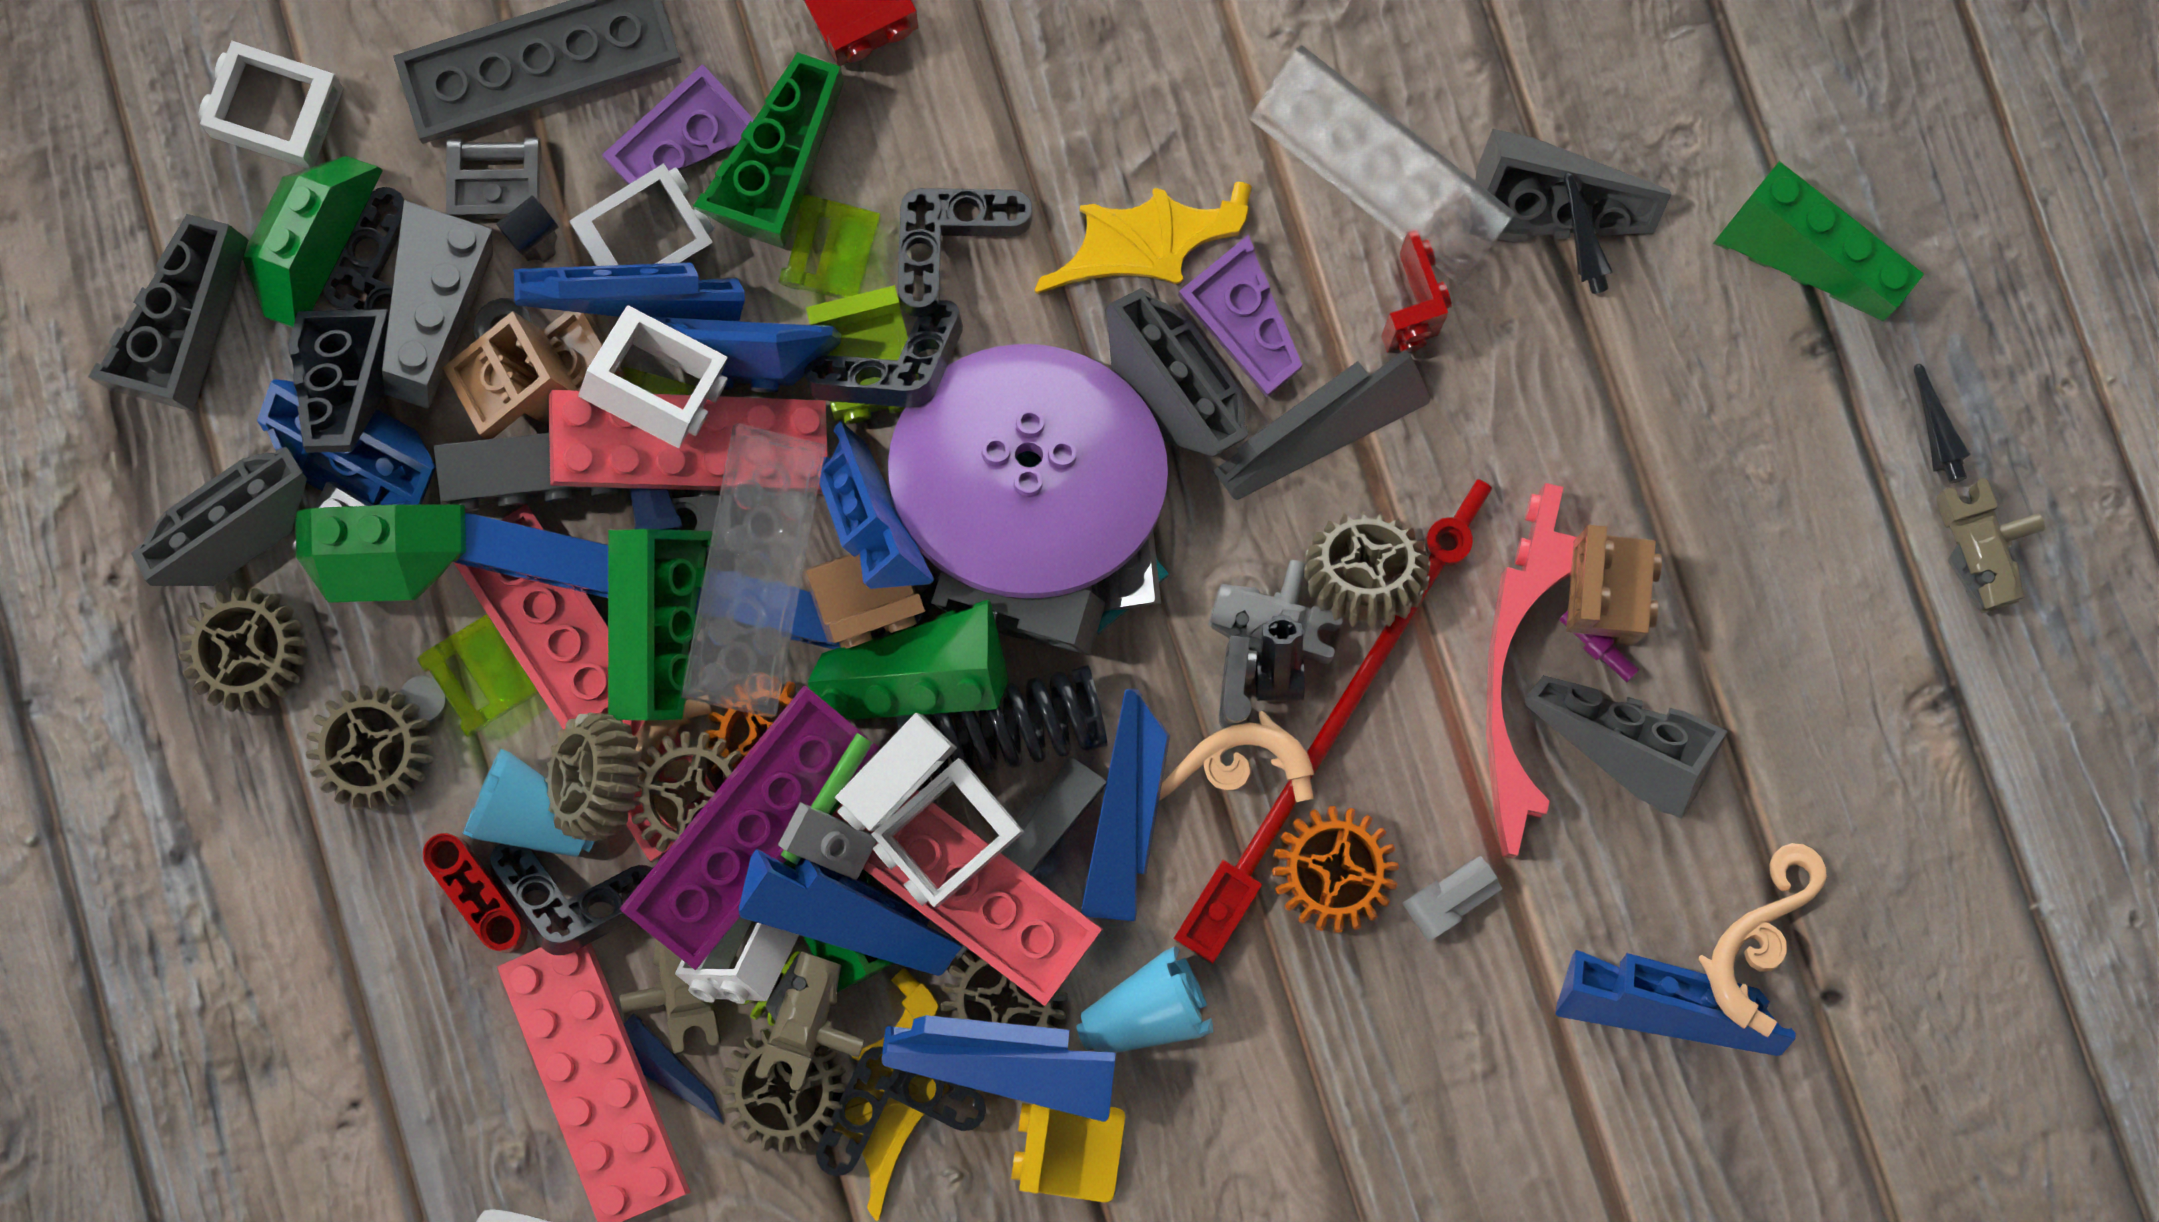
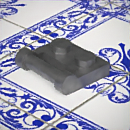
M525 137L524 142L464 143L462 138L448 139L446 152V214L460 219H503L531 195L540 202V164L542 160L540 138ZM524 160V169L463 170L464 161Z
M1231 635L1226 647L1218 716L1219 723L1223 729L1245 723L1251 712V702L1243 694L1244 685H1251L1252 679H1254L1257 651L1248 650L1249 637Z

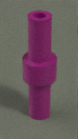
M1568 610L1559 618V621L1566 627ZM1573 633L1585 644L1583 649L1596 661L1599 658L1603 660L1626 683L1639 671V668L1613 645L1615 640L1612 637Z

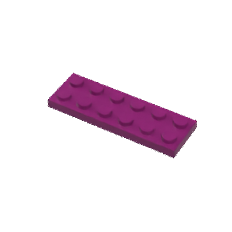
M803 686L620 907V910L696 970L740 917L738 911L750 858L754 851L758 849L784 863L787 860L781 856L784 849L778 844L800 802L811 807L856 733L868 740L870 739L812 690ZM875 743L871 745L850 781L879 748Z

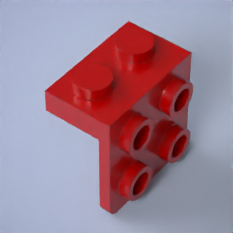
M803 0L838 66L848 62L860 61L871 54L873 50L889 42L901 41L919 28L917 11L911 0Z
M1417 230L1407 232L1400 251V259L1417 304L1389 314L1381 335L1387 353L1400 349V352L1406 349L1410 353L1426 346L1427 339L1439 335L1448 315L1447 309L1452 307L1450 294L1443 281L1437 283L1431 267L1436 265L1432 246L1428 239L1421 240Z

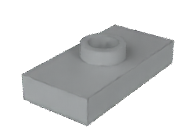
M800 802L778 845L792 854L857 880L877 841L871 835L872 833L866 830L857 831L849 823Z

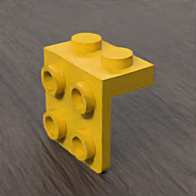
M1022 1103L1018 1132L1027 1133L1024 1152L1015 1151L1011 1174L1012 1180L1020 1181L1019 1191L1037 1194L1044 1193L1104 1203L1111 1201L1115 1193L1123 1138L1124 1111L1117 1107H1110L1108 1120L1102 1122L1035 1104Z

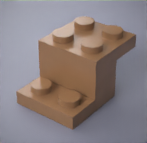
M512 311L446 364L443 370L478 434L488 440L496 437L524 413L549 427V393L551 390L580 391L586 371L605 342V339L588 313L566 311L541 330ZM619 365L614 374L622 378L625 374Z
M1588 525L1573 542L1566 632L1615 637L1614 644L1633 646L1649 633V628L1656 627L1658 601L1651 600L1653 582H1659L1662 568L1661 554H1655L1656 540L1608 536L1607 526Z
M860 553L856 557L848 554L800 571L805 588L810 590L827 642H839L841 648H850L872 640L869 631L882 626L885 632L889 631L892 633L915 625L917 622L914 615L925 612L920 595L913 592L912 586L870 589L866 586L862 577Z

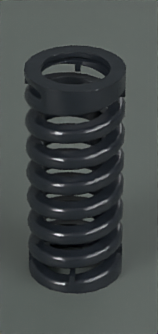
M1089 665L1071 670L1076 686V694L1069 678L1064 672L1060 671L1051 676V699L1044 683L1040 678L1035 677L1027 681V706L1019 688L1015 684L1010 683L1007 684L1002 696L1003 713L1000 705L997 709L979 710V723L975 711L954 712L956 731L949 712L930 714V722L957 747L950 755L952 763L959 758L966 763L973 773L972 745L982 770L986 774H993L997 771L998 756L995 734L1007 765L1010 768L1020 767L1022 764V749L1019 727L1031 759L1037 763L1043 762L1046 759L1043 720L1056 754L1060 757L1067 756L1071 751L1067 713L1082 750L1088 751L1108 746L1102 712ZM913 715L896 716L898 729L900 730ZM948 758L931 775L932 780L949 767ZM930 777L917 789L918 791H921L931 782Z

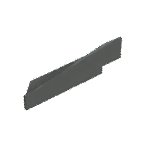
M1406 349L1370 376L1359 361H1357L1248 439L1237 449V454L1218 466L1213 472L1231 497L1239 500L1427 405L1431 399L1430 394L1411 355Z
M1070 756L1046 795L1040 792L1016 820L1024 833L1001 853L1030 875H1033L1074 827L1076 821L1104 790L1107 781ZM960 943L962 948L955 955L959 960L962 959L961 956L965 951L968 952L969 950L962 943Z

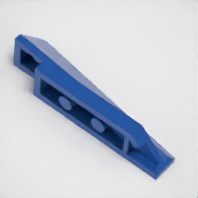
M692 262L513 269L514 301L517 306L620 317L626 306L629 305L650 317L740 321L745 302V291L738 278L699 280Z
M840 421L834 428V432L839 438L835 452L831 459L828 457L820 459L815 473L842 547L854 557L860 553L863 582L870 589L932 583L934 578L916 542L899 519L894 509L890 490L867 444Z
M1125 689L1081 908V913L1086 917L1136 921L1137 873L1143 875L1147 873L1170 734L1163 724L1156 719L1138 689Z
M758 849L754 851L750 858L738 909L741 918L936 976H940L945 972L955 958V955L962 948L956 939H952L928 927L930 919L913 906L860 879L854 880L804 858L800 859L795 867L796 870Z
M1575 950L1571 957L1555 1011L1556 1016L1774 1056L1782 1055L1796 1039V1033L1792 1028H1783L1778 1022L1768 1038L1749 1026L1743 1029L1724 1014L1716 1003L1707 974L1626 953L1620 961V967H1617L1587 953ZM1748 986L1749 999L1759 1005L1757 1008L1759 1011L1774 1019L1767 1010L1770 1003L1760 989Z
M925 1015L915 1018L912 1028L893 1027L891 1025L885 1028L882 1064L886 1067L1105 1122L1110 1114L1116 1053L1068 1050L1070 1030Z

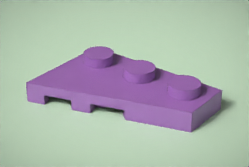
M702 64L602 154V158L629 185L663 163L668 171L675 167L680 171L735 147L741 140V134L749 122H753L754 119Z
M1248 234L1179 291L1178 296L1267 398L1302 369V363L1284 319L1275 304L1270 291V285L1265 273L1261 270Z

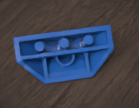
M652 317L728 357L721 375L728 378L723 390H732L734 383L751 384V390L778 392L779 385L793 386L805 375V368L810 362L818 357L827 356L841 343V333L834 326Z
M274 379L270 382L257 422L263 431L268 432L276 451L284 447L290 450L307 478L306 483L322 491L326 482H336L372 505L422 504L436 465L415 429L376 409L352 452L306 453L303 447L298 414L299 403L294 381Z

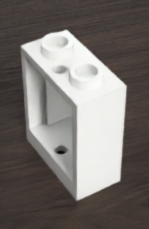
M231 40L227 53L223 52L216 63L215 78L217 80L211 95L207 94L201 102L199 109L200 125L212 138L304 168L313 167L344 87L334 73ZM246 64L311 84L290 141L225 121Z
M663 163L569 221L596 266L618 265L593 225L592 220L658 180L695 239L655 264L680 263L713 243L708 234L714 231V227L705 214L696 209L693 210L684 194L689 192L690 189L676 167L668 171Z
M627 305L588 367L578 397L680 448L688 433L696 436L700 431L709 412L703 409L707 400L716 403L728 380L727 377L721 375L728 357ZM632 344L700 379L683 410L614 374Z
M915 713L835 796L843 805L837 812L857 831H863L865 828L869 831H875L916 792L957 747L921 714Z
M958 758L871 835L878 842L873 847L878 857L891 870L898 865L909 878L904 886L921 906L929 901L933 907H939L1021 836L1024 831L966 763ZM955 783L999 836L938 889L893 836Z
M739 917L696 970L681 960L675 975L690 986L688 991L693 996L705 1002L712 1003L715 999H727L739 1004L745 1003L746 1000L767 1001L799 935L756 923L735 968L728 969L752 922L751 920Z

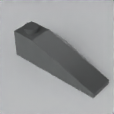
M1492 129L1477 166L1469 231L1472 234L1509 242L1528 241V236L1554 235L1555 239L1570 238V233H1574L1569 199L1564 183V175L1566 173L1574 175L1587 216L1594 232H1597L1600 236L1654 233L1671 197V192L1669 189L1539 139Z
M1544 675L1527 695L1524 703L1638 799L1653 805L1660 812L1672 814L1682 819L1696 798L1728 732L1685 711L1669 708L1666 715L1642 709V700L1627 697L1625 703L1603 699L1598 689Z

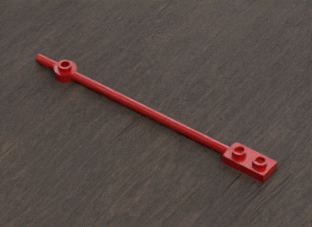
M1477 479L1454 517L1442 518L1436 521L1428 530L1425 537V548L1430 561L1429 584L1427 590L1422 595V601L1443 567L1458 564L1469 554L1473 545V536L1469 526L1493 489L1486 482ZM1451 536L1456 542L1455 549L1450 551L1443 549L1440 545V538ZM1422 601L1418 607H1411L1406 619L1395 615V620L1390 626L1385 625L1310 745L1307 754L1314 774ZM1289 780L1237 864L1233 866L1224 859L1221 861L1172 939L1210 964L1214 963L1262 886V883L1252 878L1251 875L1297 803L1295 801L1292 780Z

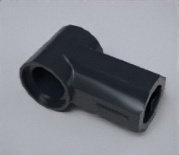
M533 195L496 224L527 261L540 260L546 262L556 254L555 242L558 236L555 230L559 226Z
M1273 616L1268 623L1262 624L1261 658L1256 659L1255 668L1257 701L1304 700L1302 624L1295 622L1290 616Z

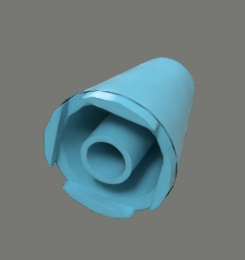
M500 749L488 772L475 807L472 808L462 833L472 839L577 857L581 849L590 852L595 842L574 839L572 836L564 835L562 830L555 828V814L548 811L550 800L547 795L548 783L544 781L546 778L511 752Z
M1177 946L1163 951L1081 1012L1082 1023L1077 1024L1076 1028L1079 1038L1087 1051L1094 1049L1096 1052L1119 1053L1201 1038L1213 1033L1212 1019L1209 1018L1203 1021L1199 1010L1207 1006L1201 987L1187 959L1176 960L1180 951Z

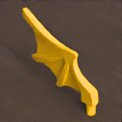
M1235 182L1230 202L1222 200L1220 208L1197 209L1185 206L1169 197L1165 190L1158 188L1152 190L1153 197L1150 200L1133 208L1111 209L1097 204L1081 205L1079 211L1086 215L1087 220L1086 234L1081 247L1063 267L1053 273L1041 276L1034 291L1036 294H1040L1068 284L1111 276L1149 277L1175 285L1180 284L1184 280L1181 270L1183 260L1191 251L1204 243L1235 237L1240 234L1247 221L1249 212L1248 202L1252 186L1244 182Z
M904 967L891 980L906 996L901 1002L905 1008L904 1013L895 1027L912 1028L915 1018L925 1015L936 1016L940 1006L934 994L924 983L920 984ZM884 1037L871 1045L863 1047L859 1058L852 1055L851 1058L859 1062L863 1054L869 1049L879 1046L883 1047ZM882 1054L877 1060L869 1058L866 1066L872 1070V1074L867 1084L858 1079L855 1089L869 1091L878 1100H881L884 1094V1090L875 1089L879 1079L882 1076L890 1078L893 1073V1069L882 1064ZM917 1075L909 1082V1094L917 1102H927L934 1097L936 1084L932 1078ZM944 1084L942 1096L949 1091L950 1085ZM855 1097L848 1101L845 1115L851 1123L862 1125L871 1119L873 1110L872 1105L867 1099ZM890 1097L862 1152L870 1177V1197L867 1209L875 1221L880 1220L887 1189L904 1144L917 1123L924 1116L923 1113ZM837 1122L838 1125L833 1131L841 1132L849 1139L852 1137L857 1143L861 1142L863 1138L862 1133L848 1131Z

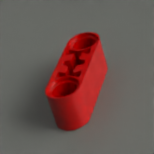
M440 833L431 837L423 848L424 864L481 942L489 949L502 953H511L520 949L527 939L528 928L469 844L449 833ZM446 844H455L459 852L457 862L450 868L442 869L437 861L439 850ZM465 874L471 883L480 887L485 886L481 890L480 895L487 905L495 909L486 912L479 903L471 900L467 901L466 899L471 895L470 889L463 881L455 878ZM509 918L514 925V934L508 942L498 944L492 935L493 926L498 920Z

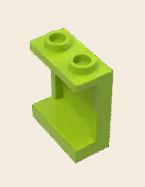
M895 285L806 307L810 325L834 326L841 333V343L828 355L898 360L908 339ZM871 377L863 380L859 385H871L878 382L881 378ZM830 401L835 422L844 420L845 424H856L866 421L872 417L871 412L889 408L890 413H899L905 409V407Z

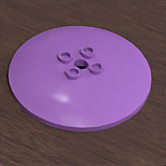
M1035 344L999 346L978 351L949 364L932 400L919 407H905L894 429L890 443L888 481L891 499L899 519L916 542L920 552L937 568L952 578L978 590L1005 597L1046 598L1061 596L1082 590L1109 577L1123 567L1148 540L1162 511L1167 489L1168 466L1164 440L1153 414L1140 395L1119 375L1101 363L1073 351L1052 346ZM1024 451H1032L1037 453L1042 461L1035 467H1024L1017 462L1016 457Z

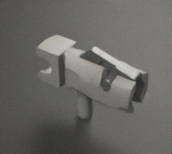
M1290 560L1281 593H1275L1274 597L1260 594L1259 589L1255 587L1221 584L1208 626H1211L1212 629L1229 639L1231 635L1249 637V650L1257 651V654L1261 656L1262 624L1268 623L1273 616H1290L1292 620L1302 624V658L1328 664L1332 661L1335 651L1333 647L1322 643L1318 639L1317 631H1337L1343 623L1344 617L1334 621L1332 611L1330 610L1320 611V608L1313 606L1311 609L1297 605L1304 580V568L1307 564L1297 560Z

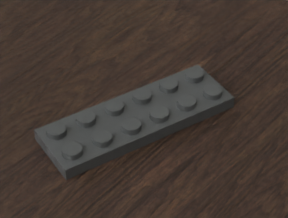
M569 0L393 55L414 125L422 144L681 63L661 0Z

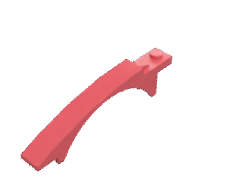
M1549 483L1544 484L1538 495L1531 494L1528 501L1525 520L1532 522L1528 539L1521 537L1515 557V564L1522 566L1521 570L1507 567L1501 574L1488 652L1486 740L1492 799L1502 856L1510 859L1518 856L1527 815L1541 818L1542 814H1547L1550 802L1531 781L1514 753L1507 735L1501 700L1504 662L1510 642L1519 623L1528 609L1541 595L1560 581L1571 576L1573 542L1577 537L1554 532L1564 487Z

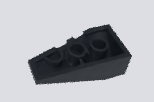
M387 309L298 311L288 347L293 364V381L297 391L299 421L303 447L306 453L352 452L385 394L382 368L389 321Z

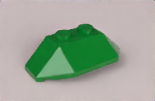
M343 156L282 177L247 245L243 257V262L262 313L266 318L293 328L298 311H312L383 172L381 168L348 156Z
M465 505L323 507L299 510L296 513V558L328 603L416 600L446 571L453 561L456 562L466 552Z

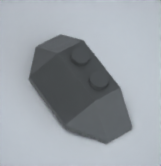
M1143 288L1108 305L1106 309L1111 368L1146 403L1159 426L1165 442L1214 457L1243 441L1248 436L1247 426H1245L1242 390L1188 317L1168 304L1153 299L1151 294Z
M287 447L278 449L275 453H262L239 460L166 510L150 529L143 544L137 545L131 554L144 579L150 586L216 585L292 532L307 478Z

